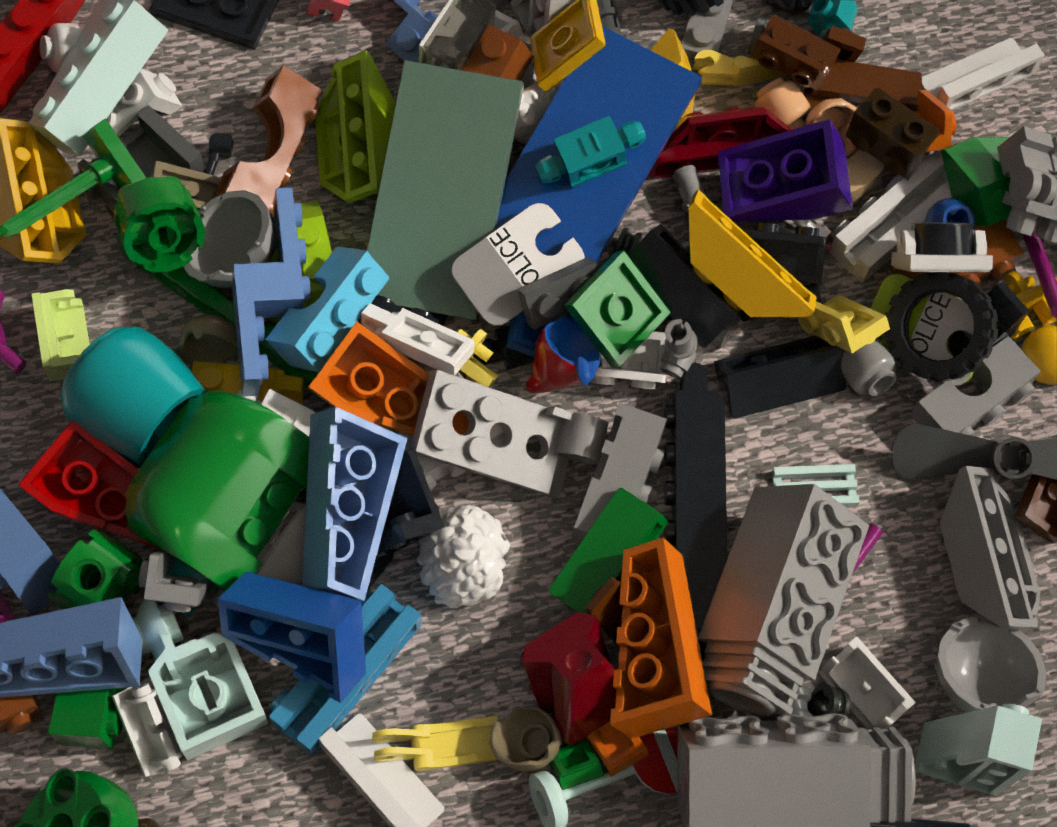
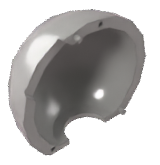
M246 190L229 191L211 199L207 204L200 207L201 209L198 212L205 227V239L200 251L197 247L196 251L191 254L193 259L183 266L189 276L212 287L232 288L233 264L269 262L276 249L275 219L259 195Z
M984 616L967 617L952 624L938 645L935 668L940 687L954 705L965 713L997 705L1002 706L1003 704H1016L1026 708L1035 702L1045 691L1046 669L1041 654L1028 636L1020 630L1002 629Z

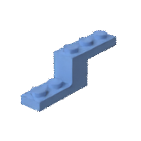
M276 188L273 214L279 262L233 264L231 284L242 396L259 395L261 381L268 380L267 355L259 354L258 341H264L265 337L263 318L283 317L289 308L299 310L303 308L304 301H310L309 276H302L301 264H306V244L304 239H298L297 227H302L301 203H294L292 188Z

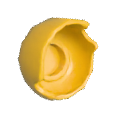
M1045 325L1032 331L1025 338L1021 350L1041 371L1035 379L1038 383L1057 385V326Z

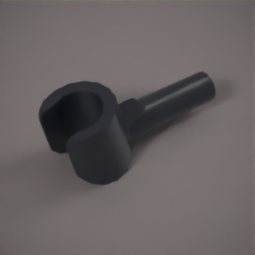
M215 133L210 136V155L204 173L214 175L219 163V156L232 157L234 141L231 134Z

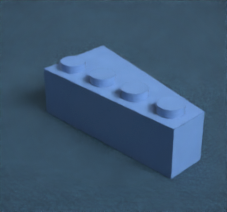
M332 407L310 415L302 586L362 602L365 601L408 438L338 407Z
M0 489V590L8 585L31 616H33L50 603L47 598L48 592H56L57 588L50 583L60 563L48 545Z
M119 597L1 622L0 698L140 687L143 638L122 598Z

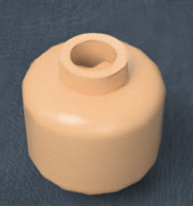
M780 77L768 83L756 93L758 99L754 103V107H765L792 130L804 126L805 122L803 119L811 111V106L798 84L794 81L788 80L784 82L783 78Z

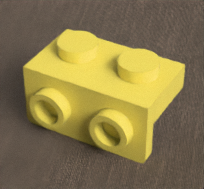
M839 294L824 304L816 301L815 311L809 317H797L800 326L806 333L813 334L827 341L830 345H836L850 353H854L866 344L873 343L877 337L890 329L886 315Z

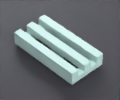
M855 464L774 467L772 470L773 486L815 484L823 491L847 490V495L831 497L845 507H857L860 503L859 495L856 493L858 485L857 479L854 477L856 472ZM845 476L846 479L827 481L782 482V479Z

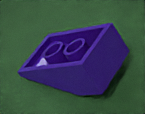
M830 119L718 151L723 213L733 222L815 220L853 209L845 143Z

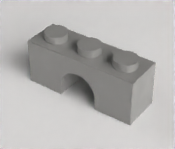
M1007 336L992 347L993 350L990 356L985 358L980 363L981 366L973 373V376L981 385L982 395H966L960 392L950 380H947L919 400L910 416L918 424L974 436L976 432L973 428L982 421L986 426L994 423L1005 413L1006 410L1003 406L1009 401L1013 400L1016 404H1019L1035 390L1032 383L1041 371L1018 345Z

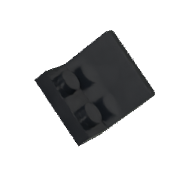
M414 449L404 451L376 558L395 553L445 527L439 508L426 481L423 467L419 463Z

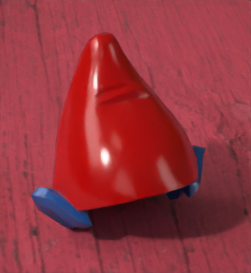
M559 317L556 321L547 324L538 335L535 343L533 372L526 382V389L529 393H545L570 388L580 382L586 386L594 379L600 364L599 350L573 317Z

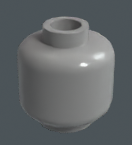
M878 338L873 343L866 344L854 353L842 349V373L846 382L856 393L878 396L890 389L895 383L898 370L897 360L893 358L889 349Z

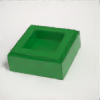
M587 739L559 748L558 754L549 763L562 790L604 776L601 763Z

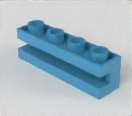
M380 584L374 593L368 590L365 601H362L366 674L344 700L339 703L328 697L331 690L308 678L305 682L299 680L291 691L284 689L274 699L269 708L272 711L269 716L271 725L310 757H313L320 749L318 738L331 727L335 730L422 626L421 614L409 604L404 607L395 600V594L383 584Z

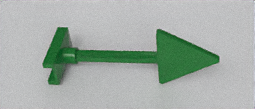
M106 118L92 126L82 136L97 157V160L87 165V170L8 219L0 226V240L17 235L96 184L102 186L112 179L120 190L124 185L146 179Z

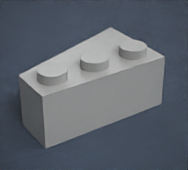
M619 402L613 426L608 439L604 442L601 451L602 455L594 476L590 481L571 540L581 543L618 488H624L647 503L652 487L645 485L649 471L655 474L658 473L665 451L658 447L667 419Z

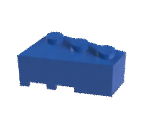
M247 571L218 598L222 636L267 662L275 658L293 668V677L302 682L310 678L331 690L328 697L341 703L366 674L362 602L360 600Z

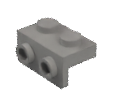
M163 550L150 554L149 561L142 562L139 574V587L145 588L144 599L165 602L164 609L190 612L191 607H197L210 597L212 583L209 580L170 575L172 556Z

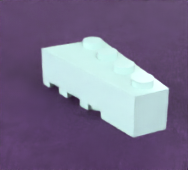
M99 0L46 94L35 105L33 116L28 124L64 153L81 156L88 146L82 136L92 126L105 118L107 119L166 35L168 29L135 0Z

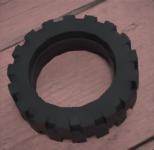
M923 273L918 275L913 281L904 283L900 287L902 290L898 295L894 294L891 298L889 313H885L890 329L884 333L886 343H889L892 349L890 350L891 355L902 364L901 367L906 371L924 379L938 381L959 379L967 373L977 370L981 366L980 363L990 356L993 350L991 348L993 341L998 336V329H996L998 317L996 310L992 307L990 296L976 282L955 273ZM947 292L958 296L968 305L973 315L974 331L969 344L960 354L948 360H933L923 356L914 348L909 337V320L913 309L923 298L933 293Z

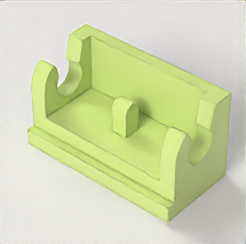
M70 289L42 294L40 292L32 293L43 369L50 382L65 379L73 363L83 350L90 345L82 298H75L74 290Z

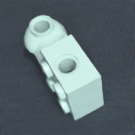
M144 599L136 617L132 618L143 638L142 655L145 656L152 653L155 662L148 670V673L181 752L187 761L269 724L234 642L225 638L220 633H212L201 639L196 640L195 638L176 647L175 643L184 640V637L173 611L164 609V604L158 606L157 601Z

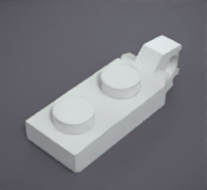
M369 304L361 312V324L401 354L436 370L455 376L474 353L475 342L473 339L404 308L400 312L390 313L373 304Z

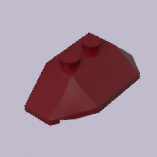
M730 107L722 112L708 114L693 112L681 117L646 180L672 177L676 170L688 165L695 166L696 173L719 170L718 151L792 129L765 107L745 109Z

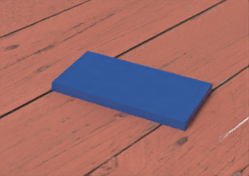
M604 26L602 28L606 46L564 79L507 176L496 226L497 230L529 206L543 203L556 213L561 222L551 230H544L536 236L535 245L538 251L544 255L553 256L561 251L564 243L574 238L582 248L585 258L590 257L596 264L702 82V76ZM609 115L616 130L621 129L620 125L631 121L641 122L646 134V140L632 150L628 147L625 148L627 166L574 188H571L566 174L561 175V180L552 183L541 182L535 165L539 160L550 154L553 157L557 156L554 144L555 138Z

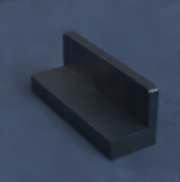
M662 224L650 230L627 254L671 312L669 315L674 320L681 319L683 325L685 322L689 323L692 331L697 336L698 344L702 348H706L743 312L742 309L737 311L732 308L724 299L723 292L713 283L707 284L697 276L693 269L694 266L690 261V253Z
M817 336L714 361L716 375L726 386L729 411L733 418H740L846 389L845 377L841 366L842 348L836 345L832 346Z

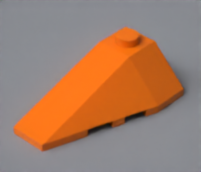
M356 321L307 389L332 407H338L376 425L413 436L429 373ZM459 411L454 415L452 424L454 430L458 434L463 435L468 429L469 422L466 415Z

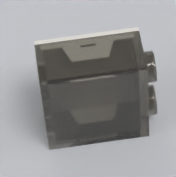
M449 0L419 44V63L462 70L488 24L494 26L496 5L488 0Z

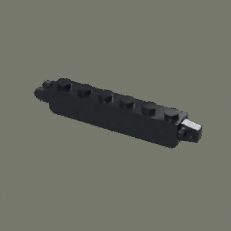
M695 362L691 364L688 371L683 372V378L680 380L679 385L680 389L675 390L672 403L665 404L664 418L667 419L664 428H671L672 442H665L664 466L672 467V481L666 480L664 488V504L672 506V520H667L668 524L664 528V539L683 555L697 636H699L727 562L725 399L717 391H708L707 369L704 368V365ZM698 640L701 657L704 660L706 644Z

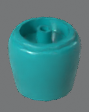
M123 326L107 331L83 350L63 381L60 397L64 415L69 423L74 420L88 433L107 444L131 464L141 468L179 410L190 398L195 399L208 391L179 356L162 340L140 327Z

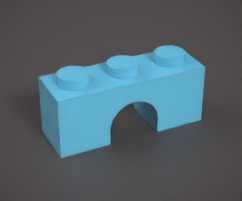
M337 246L314 276L325 289L321 297L307 308L299 310L289 308L265 339L290 366L320 372L356 321L360 319L361 312L372 303L390 279L366 250Z

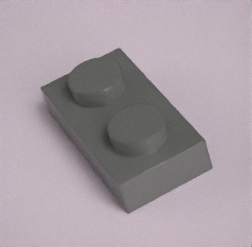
M590 257L584 258L517 289L527 324L535 330L559 317L569 314L564 305L598 270L596 262Z

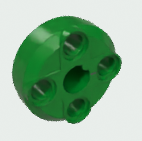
M62 768L56 771L50 777L47 784L35 795L27 806L20 823L14 827H138V816L129 795L113 781L89 771H73L69 768Z

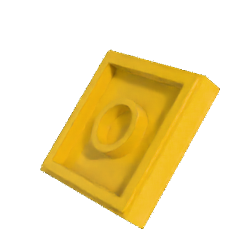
M575 0L530 37L537 85L545 92H548L606 46L597 0Z

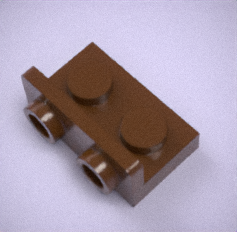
M773 14L763 33L757 38L750 57L769 70H777L787 75L802 87H810L819 91L841 49Z

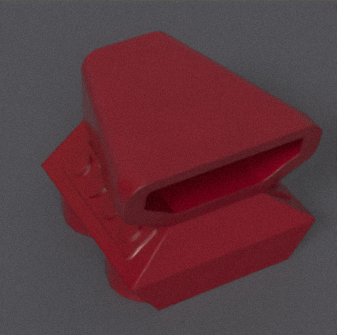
M576 612L525 644L524 651L519 660L521 667L525 670L530 680L529 691L536 698L541 709L547 713L555 712V722L564 742L575 744L610 721L611 709H615L616 689L613 688L614 670L617 669L611 664L597 616Z

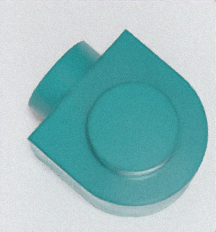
M814 0L807 24L821 38H823L831 25L852 31L858 6L853 0Z

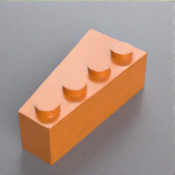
M664 538L623 550L619 602L623 606L621 627H617L616 644L620 646L618 669L614 670L613 688L616 689L615 709H611L610 725L633 739L712 716L683 555Z

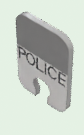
M536 203L529 206L461 254L453 262L451 273L454 281L481 318L491 326H502L523 312L517 289L585 258L582 248L574 238L564 243L561 251L553 256H547L538 251L535 245L536 236L544 230H551L561 222L548 205Z

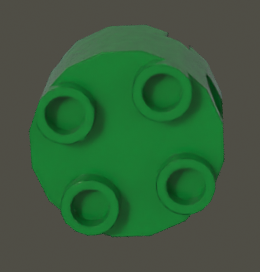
M148 177L133 184L124 185L117 193L118 201L114 207V222L127 256L134 264H136V261L138 264L143 265L145 270L151 272H170L187 265L193 259L191 254L196 251L197 247L200 251L204 244L205 227L189 190L182 185L177 177Z
M93 530L88 533L90 535L89 538L92 539L88 544L79 540L63 558L50 583L57 590L56 592H48L47 598L50 603L61 610L119 597L125 602L132 592L136 594L143 588L139 587L142 557L101 530Z

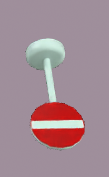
M677 726L640 736L649 755L612 777L609 773H605L602 777L562 790L555 777L549 772L538 771L530 774V795L543 826L565 827L568 823L566 800L636 774L640 782L653 792L665 795L677 794Z

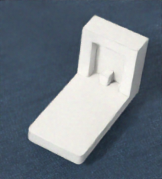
M141 69L106 120L119 137L138 119L137 113L147 105L154 110L170 115L179 110L182 104L174 93L176 91L175 85L167 76L162 73L157 75Z

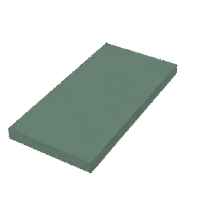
M404 60L367 249L368 253L390 277L378 295L389 298L395 305L400 307L419 308L431 313L478 321V312L454 281L451 268L453 262L461 254L496 230L524 88L523 81Z

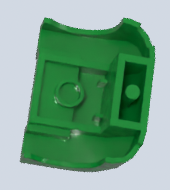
M217 389V391H208L195 399L190 398L179 410L136 473L124 495L127 497L125 514L128 524H126V527L140 540L178 559L205 577L218 589L225 592L246 571L254 574L257 573L262 565V562L257 559L258 555L302 488L307 490L309 436L269 408L231 392Z

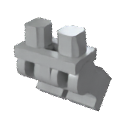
M1023 126L997 147L1003 176L1010 177L1011 179L1009 192H1005L1002 203L1012 206L1006 228L1031 236L1038 217L1042 216L1035 236L1057 243V136L1052 139L1051 134Z

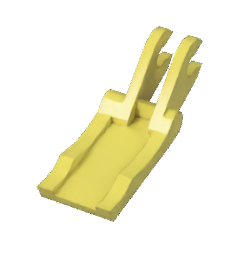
M713 50L698 52L694 58L696 62L692 67V70H699L698 73L703 75L702 85H732L737 87L786 76L777 70H769L763 67L753 58L737 56L734 59Z
M498 717L471 718L429 725L417 724L410 726L409 729L391 728L372 732L373 743L411 741L412 747L379 749L374 751V759L379 762L413 759L415 771L497 761L499 759L495 757L489 742L492 725L498 720Z

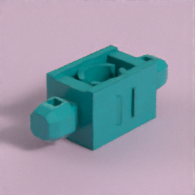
M609 115L555 138L554 144L557 156L553 157L550 154L539 160L535 165L541 182L552 183L561 180V175L566 174L571 188H574L627 166L625 148L628 147L632 150L646 140V134L641 122L631 121L620 125L621 129L616 130Z

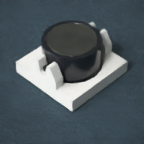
M920 222L911 223V230H899L897 252H892L891 266L911 272H990L993 265V255H986L987 242L985 231L973 230V224Z

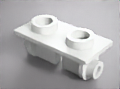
M151 677L140 681V687H128L112 695L144 777L162 768L164 772L179 767L181 765L179 759L183 755Z

